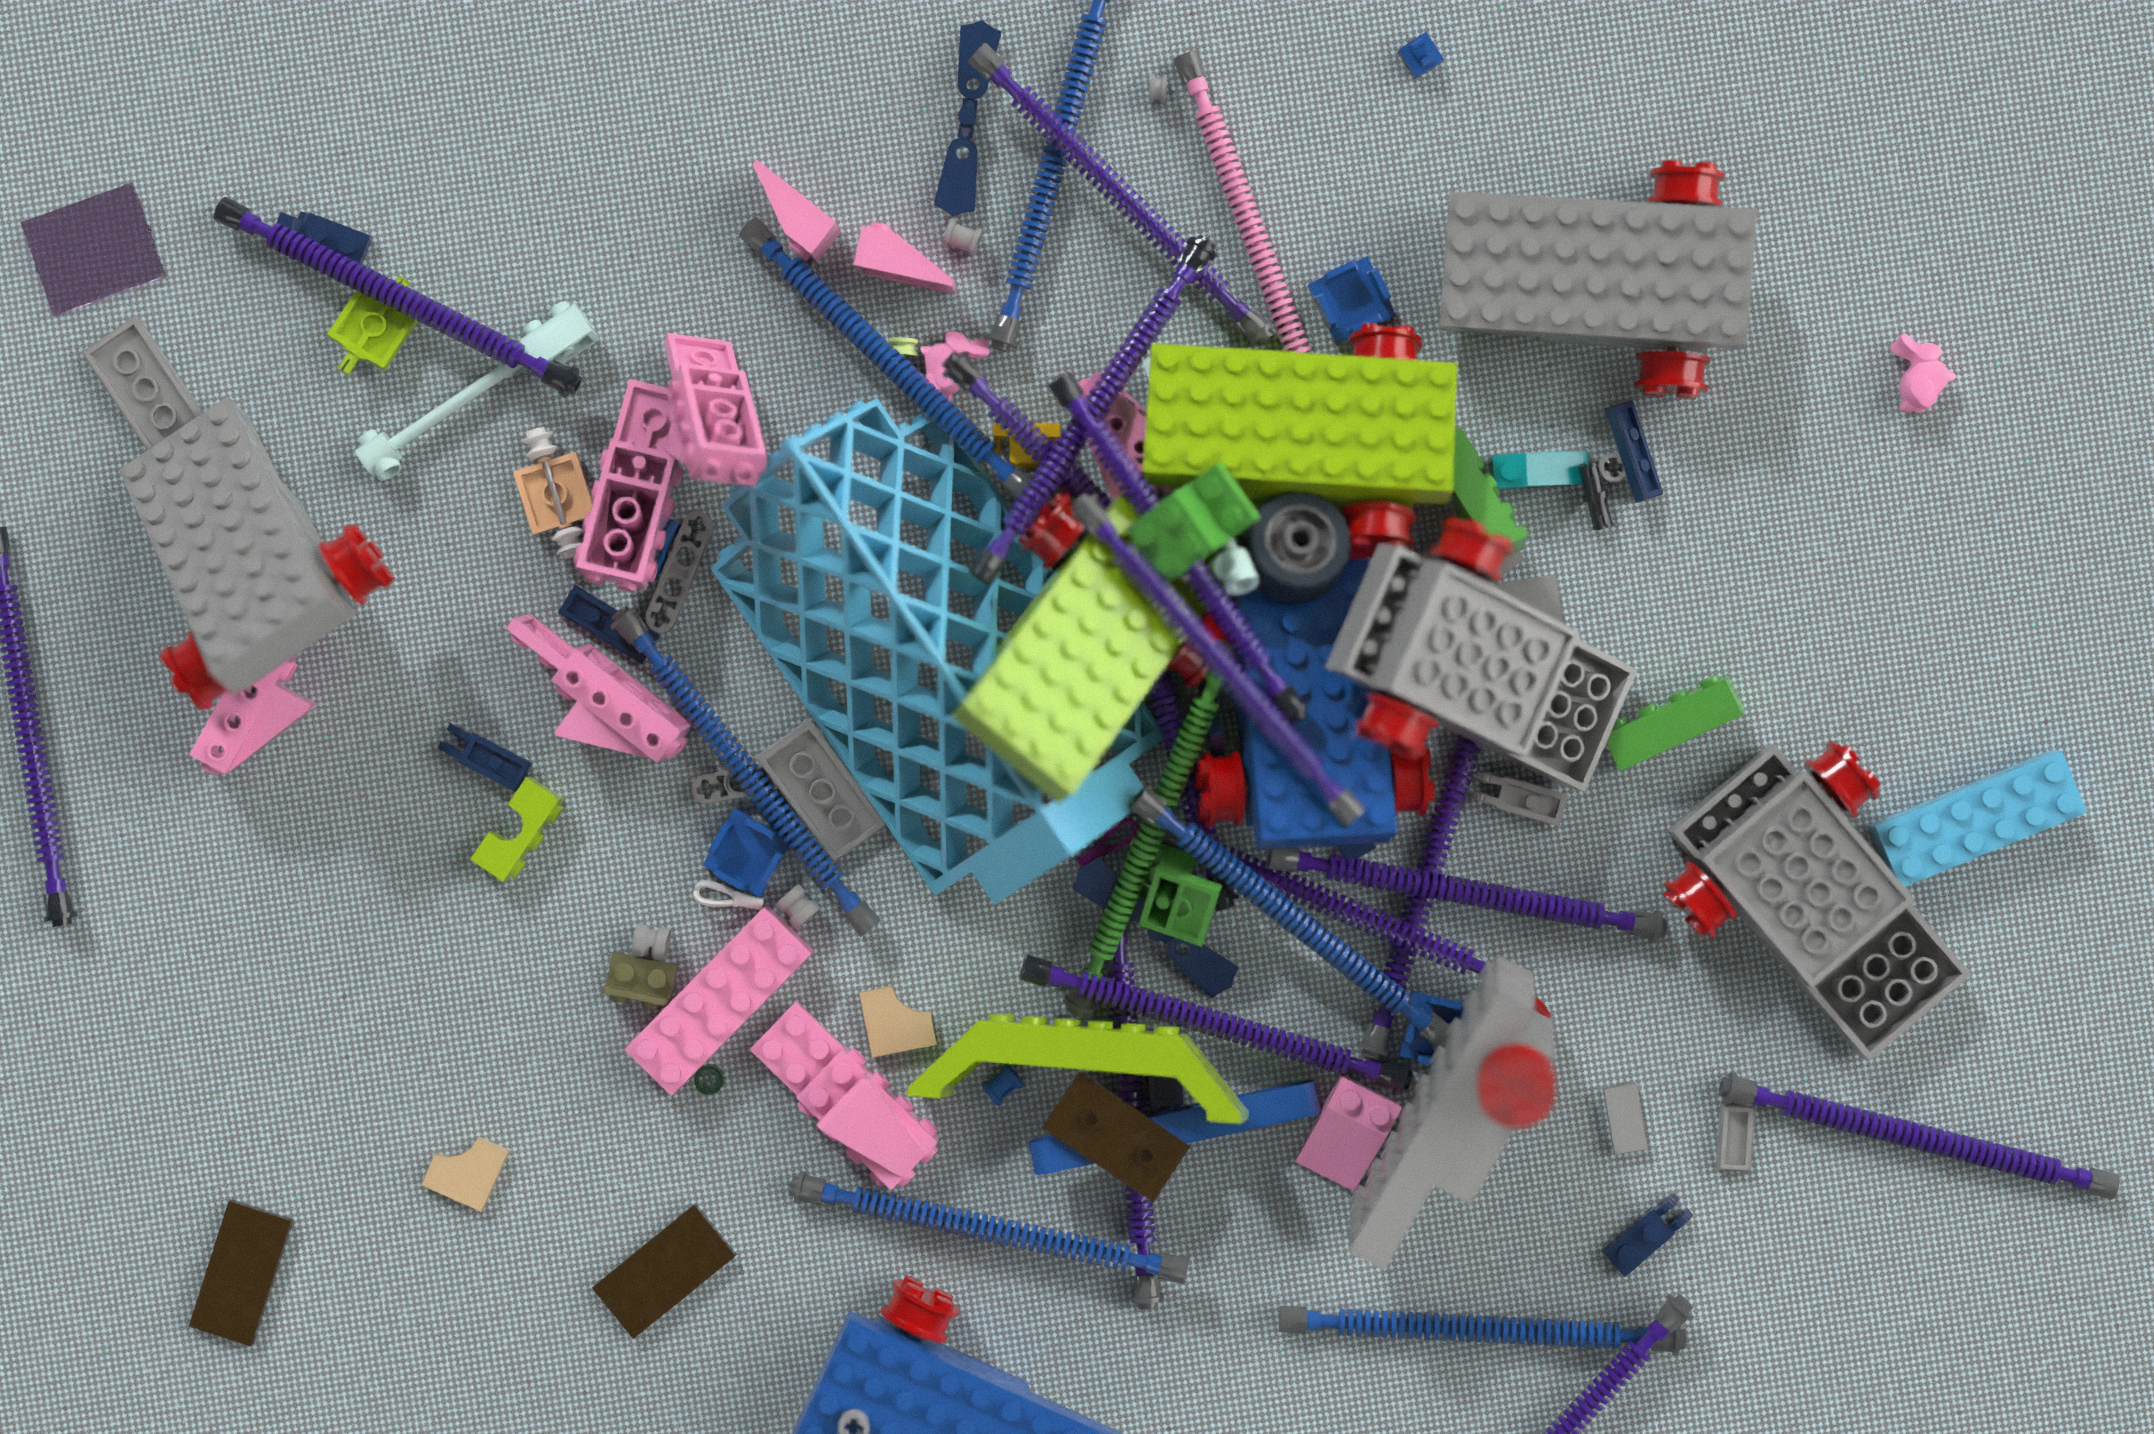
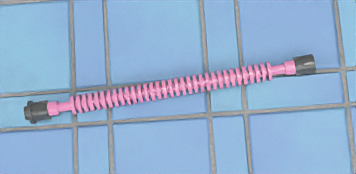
M1198 50L1186 52L1176 57L1173 61L1182 83L1186 84L1190 96H1194L1200 112L1195 114V119L1200 121L1198 122V127L1203 129L1201 130V135L1206 137L1204 138V143L1206 145L1211 144L1207 146V150L1209 153L1214 152L1210 155L1212 161L1217 160L1213 163L1215 169L1220 168L1216 171L1218 177L1223 176L1219 179L1221 185L1226 184L1222 187L1223 192H1229L1225 195L1226 200H1232L1228 205L1229 208H1235L1231 211L1232 216H1238L1234 219L1235 224H1241L1237 227L1238 232H1244L1240 235L1241 240L1249 239L1243 245L1245 248L1252 247L1246 253L1248 256L1255 255L1249 261L1251 264L1258 263L1252 268L1254 272L1261 271L1255 276L1257 280L1264 279L1258 284L1260 288L1267 287L1261 292L1263 296L1270 295L1264 300L1266 304L1273 303L1267 308L1269 312L1276 311L1270 316L1272 320L1279 319L1274 322L1275 328L1282 327L1277 330L1278 336L1285 334L1284 337L1280 338L1281 344L1288 342L1287 345L1283 346L1284 352L1291 350V352L1308 353L1312 351L1311 346H1303L1309 343L1308 338H1300L1306 335L1305 330L1297 331V329L1303 327L1302 322L1294 323L1300 317L1298 314L1291 315L1297 309L1295 306L1288 307L1294 301L1292 298L1285 299V297L1291 295L1290 291H1282L1288 287L1287 283H1279L1285 279L1284 275H1276L1281 271V267H1273L1278 263V259H1270L1275 255L1274 250L1267 251L1272 247L1271 242L1264 243L1269 239L1268 234L1261 235L1266 231L1265 226H1259L1263 223L1262 218H1256L1260 215L1259 210H1253L1257 207L1256 202H1250L1254 197L1253 194H1247L1251 189L1250 186H1244L1248 181L1247 178H1241L1245 173L1244 170H1238L1242 165L1241 162H1235L1239 157L1237 154H1232L1236 149L1234 146H1229L1233 141L1231 138H1226L1230 134L1228 130H1224L1227 127L1226 123L1221 122L1224 119L1223 115L1218 114L1221 111L1220 107H1212L1206 92L1209 90L1205 80L1207 75Z

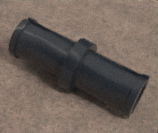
M1588 462L1591 476L1589 475L1587 465L1585 463L1580 464L1577 468L1585 493L1582 495L1583 502H1587L1593 525L1592 529H1603L1600 515L1602 516L1604 526L1609 528L1614 523L1606 498L1609 496L1608 489H1604L1598 466L1599 462Z

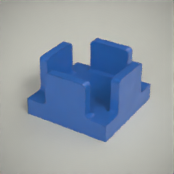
M1368 256L1356 262L1352 260L1325 273L1322 278L1307 285L1335 345L1348 340L1350 335L1361 330V325L1365 323L1380 325L1396 317L1389 301L1391 295L1378 268H1373Z
M734 808L728 821L723 823L708 850L709 855L702 866L715 872V876L742 891L747 890L761 898L789 849V845L793 841L790 840L785 843L783 839L786 835L780 836L778 834L779 831L742 810Z
M1411 990L1409 1002L1418 1009L1422 1007L1430 1014L1435 1013L1448 1024L1452 1023L1455 1017L1461 1019L1465 1009L1462 1007L1464 1001ZM1406 1016L1398 1055L1414 1059L1419 1063L1432 1065L1430 1061L1435 1052L1432 1049V1044L1419 1035L1420 1031L1411 1024L1412 1020Z

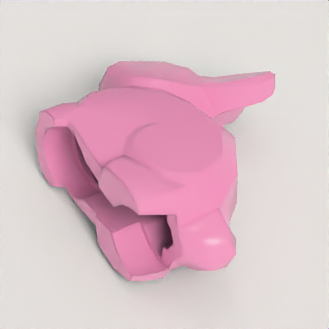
M948 331L944 335V343L922 346L921 353L923 359H925L927 374L925 377L936 389L942 392V395L948 398V401L952 402L953 395L960 390V387L949 377L945 379L941 375L944 371V368L941 366L942 363L954 351L958 354L966 351L969 354L968 358H986L990 354L988 340L976 339L969 341L965 335L959 332Z
M1907 334L1900 335L1897 342L1892 343L1890 346V351L1893 354L1908 359L1911 363V366L1899 381V395L1902 400L1900 411L1903 413H1911L1913 411L1921 413L1924 409L1928 410L1937 400V396L1947 383L1956 378V375L1948 370L1944 363L1938 360L1942 354L1941 348L1933 343L1918 344Z

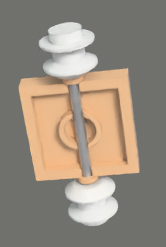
M540 427L527 431V438L521 440V443L529 444L531 449L525 456L537 460L538 464L513 471L532 534L537 535L559 528L560 531L556 532L552 538V541L560 542L561 549L556 555L563 554L565 559L574 558L578 544L582 545L579 535L583 533L581 528L572 527V523L584 520L586 513H591L593 500H591L590 489L578 452L551 459L549 456L553 455L558 448L556 445H550L548 440L553 435V431L546 432L545 427Z

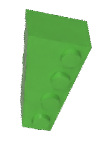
M1459 428L1455 430L1453 488L1449 503H1451L1457 513L1454 515V518L1466 522V519L1476 521L1486 527L1484 532L1492 536L1494 533L1511 539L1513 541L1511 545L1514 549L1513 555L1523 549L1529 533L1523 525L1518 528L1516 527V521L1513 516L1515 511L1508 501L1500 502L1498 499L1500 493L1496 481L1489 473L1483 474L1480 469L1484 467L1483 461L1463 429Z
M1726 673L1720 677L1717 674L1700 681V686L1689 692L1685 688L1668 696L1670 701L1660 706H1657L1656 702L1647 705L1637 711L1639 716L1627 721L1626 717L1617 719L1606 744L1619 771L1625 770L1743 716L1745 707L1729 674Z

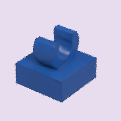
M1427 32L1397 51L1415 80L1444 61V58Z

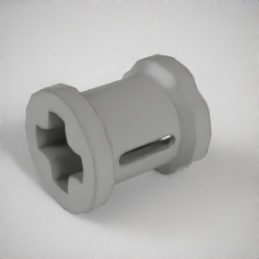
M951 218L942 241V246L945 248L953 246L968 252V256L973 258L979 246L983 229L977 228L973 230L957 224V220Z

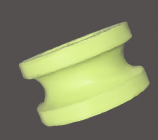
M889 338V343L893 346V349L899 351V355L902 354L904 357L918 356V352L914 350L915 345L918 344V339Z

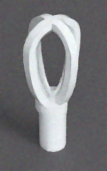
M708 880L698 882L693 892V897L697 903L712 907H728L733 905V907L737 908L740 906L761 910L764 901L762 897L742 894L741 891L735 892L723 884ZM703 887L715 889L728 894L732 899L714 900L703 898L699 895V890Z

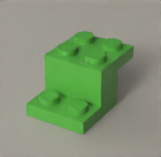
M1220 461L1193 482L1171 494L1130 525L1126 531L1143 555L1149 560L1148 562L1154 566V570L1160 573L1159 578L1164 577L1166 580L1164 585H1167L1190 567L1214 553L1261 517Z
M1134 835L1131 845L1134 844L1133 840L1137 835ZM1161 843L1158 852H1155L1156 858L1152 860L1153 865L1149 868L1150 872L1146 876L1147 879L1145 883H1142L1143 888L1140 891V897L1144 902V909L1139 926L1202 947L1222 885L1193 876L1196 858L1190 856V853Z

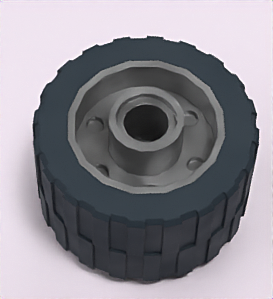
M1293 491L1272 498L1270 502L1265 503L1260 508L1258 514L1261 518L1251 524L1243 547L1249 550L1255 571L1259 576V583L1255 588H1258L1267 598H1272L1282 604L1299 605L1301 603L1308 604L1314 602L1315 599L1323 597L1330 588H1333L1347 563L1348 555L1351 551L1350 529L1346 525L1344 516L1338 512L1337 507L1319 495L1315 496L1309 494V492L1294 493Z

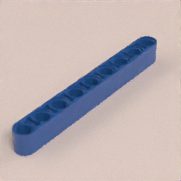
M1303 1080L1237 1094L1236 1096L1249 1111L1248 1120L1241 1124L1207 1121V1111L1200 1103L1145 1114V1116L1188 1144L1320 1114L1321 1110L1315 1080ZM1054 1135L1028 1141L1034 1175L1051 1174L1095 1164Z

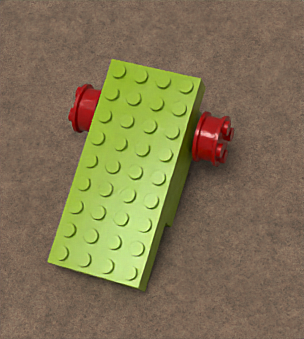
M1375 323L1361 325V330L1354 332L1349 337V347L1353 350V356L1151 343L1143 480L1146 479L1148 481L1147 485L1183 488L1221 461L1252 506H1263L1265 503L1270 502L1272 498L1293 491L1294 493L1309 492V494L1315 496L1319 495L1327 502L1332 503L1337 507L1338 511H1341L1346 520V525L1350 529L1351 551L1348 555L1350 559L1364 560L1368 557L1373 558L1379 543L1398 545L1411 552L1414 549V540L1409 536L1410 526L1415 522V513L1412 510L1413 503L1448 505L1452 494L1457 363L1417 360V353L1422 349L1423 341L1418 334L1414 333V328L1407 325L1396 327L1380 326Z
M1125 489L1117 494L1105 512L1111 517L1109 521L1117 529L1115 533L1127 547H1130L1135 542L1126 529L1140 519L1139 515L1144 511L1135 512L1134 508L1139 504L1130 505L1129 501L1133 496L1126 499L1123 494L1128 489ZM1060 490L1050 502L1047 501L1046 505L1041 508L1040 514H1036L1037 519L1029 529L1026 528L1027 533L1025 536L1020 535L1017 541L1022 544L1020 549L1023 552L1029 549L1043 561L1042 567L1045 570H1048L1068 549L1070 551L995 650L997 656L952 714L956 721L1058 804L1074 794L1164 668L1169 669L1172 667L1185 678L1184 684L1187 687L1192 685L1197 687L1206 677L1207 668L1209 667L1208 663L1205 666L1201 663L1206 658L1204 655L1199 659L1195 656L1200 652L1198 648L1194 652L1189 649L1194 645L1193 642H1190L1188 645L1184 643L1188 638L1187 635L1180 639L1178 634L1183 630L1180 628L1176 632L1173 631L1172 628L1176 625V622L1174 621L1168 625L1166 621L1170 616L1167 615L1164 619L1160 616L1165 610L1162 608L1157 612L1154 609L1159 603L1156 601L1151 605L1148 602L1153 596L1150 595L1147 598L1143 596L1147 589L1144 588L1139 592L1137 587L1141 582L1139 581L1135 585L1132 584L1131 581L1135 578V575L1133 574L1130 578H1127L1125 574L1129 569L1127 568L1123 572L1119 569L1124 563L1121 561L1116 565L1113 562L1118 556L1106 542L1101 543L1093 533L1090 535L1087 530L1078 539L1084 527L1077 519L1073 521L1070 518L1074 513L1071 509L1074 503L1069 500L1071 494L1068 491L1063 494ZM1138 546L1133 551L1134 554L1140 550ZM1217 550L1204 558L1205 562L1200 566L1201 569L1206 565L1210 568L1205 573L1206 576L1210 573L1214 574L1215 577L1210 580L1211 583L1216 580L1219 581L1220 584L1215 588L1216 590L1224 585L1222 578L1215 574L1213 568L1215 559L1220 555ZM1142 554L1138 559L1141 561L1145 556ZM1147 562L1144 566L1147 567L1150 563ZM1154 569L1150 571L1151 574L1155 572ZM1180 575L1168 583L1172 587L1168 594L1170 595L1175 590L1178 595L1173 599L1176 601L1181 597L1184 600L1179 606L1182 608L1187 604L1190 607L1185 613L1187 615L1191 611L1195 613L1191 620L1194 621L1197 618L1201 620L1196 626L1200 628L1205 624L1207 628L1202 633L1205 635L1209 631L1212 632L1213 635L1209 638L1210 642L1214 638L1228 642L1226 638L1231 635L1230 632L1223 636L1221 631L1225 628L1222 626L1218 628L1216 626L1218 622L1211 619L1213 612L1209 614L1206 612L1210 604L1208 603L1204 607L1201 605L1200 602L1205 597L1196 598L1195 595L1200 590L1191 591L1190 588L1195 583L1186 584L1185 580L1190 577L1189 575L1184 578ZM1234 639L1229 643L1234 644L1236 641Z

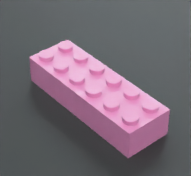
M769 905L763 907L624 1050L671 1096L674 1095L815 950Z

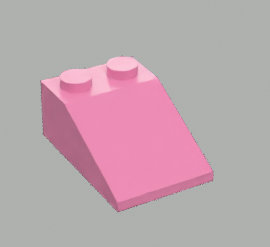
M756 160L753 167L784 233L790 240L787 245L804 261L807 262L809 258H812L815 262H818L841 233L839 226L827 214Z
M871 222V227L862 225L854 260V266L859 274L956 294L957 288L954 280L899 235L891 231L890 226Z
M1339 1074L1295 1162L1355 1191L1387 1138L1402 1108L1399 1102L1345 1075Z

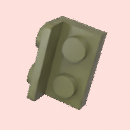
M612 952L607 982L603 986L602 993L609 994V1000L628 1004L629 999L642 1001V1007L661 1010L662 1005L667 1006L672 1001L679 965Z

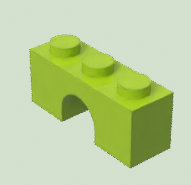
M526 777L507 804L516 810L522 818L523 827L520 834L514 839H507L496 831L488 832L470 860L502 882L508 881L511 877L516 879L526 866L523 859L528 851L535 852L545 838V835L541 832L548 822L553 825L563 812L564 808L560 805L564 798L535 778Z

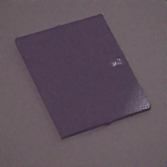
M133 183L20 222L36 265L35 270L40 276L54 316L166 277L151 234L152 229L148 226Z

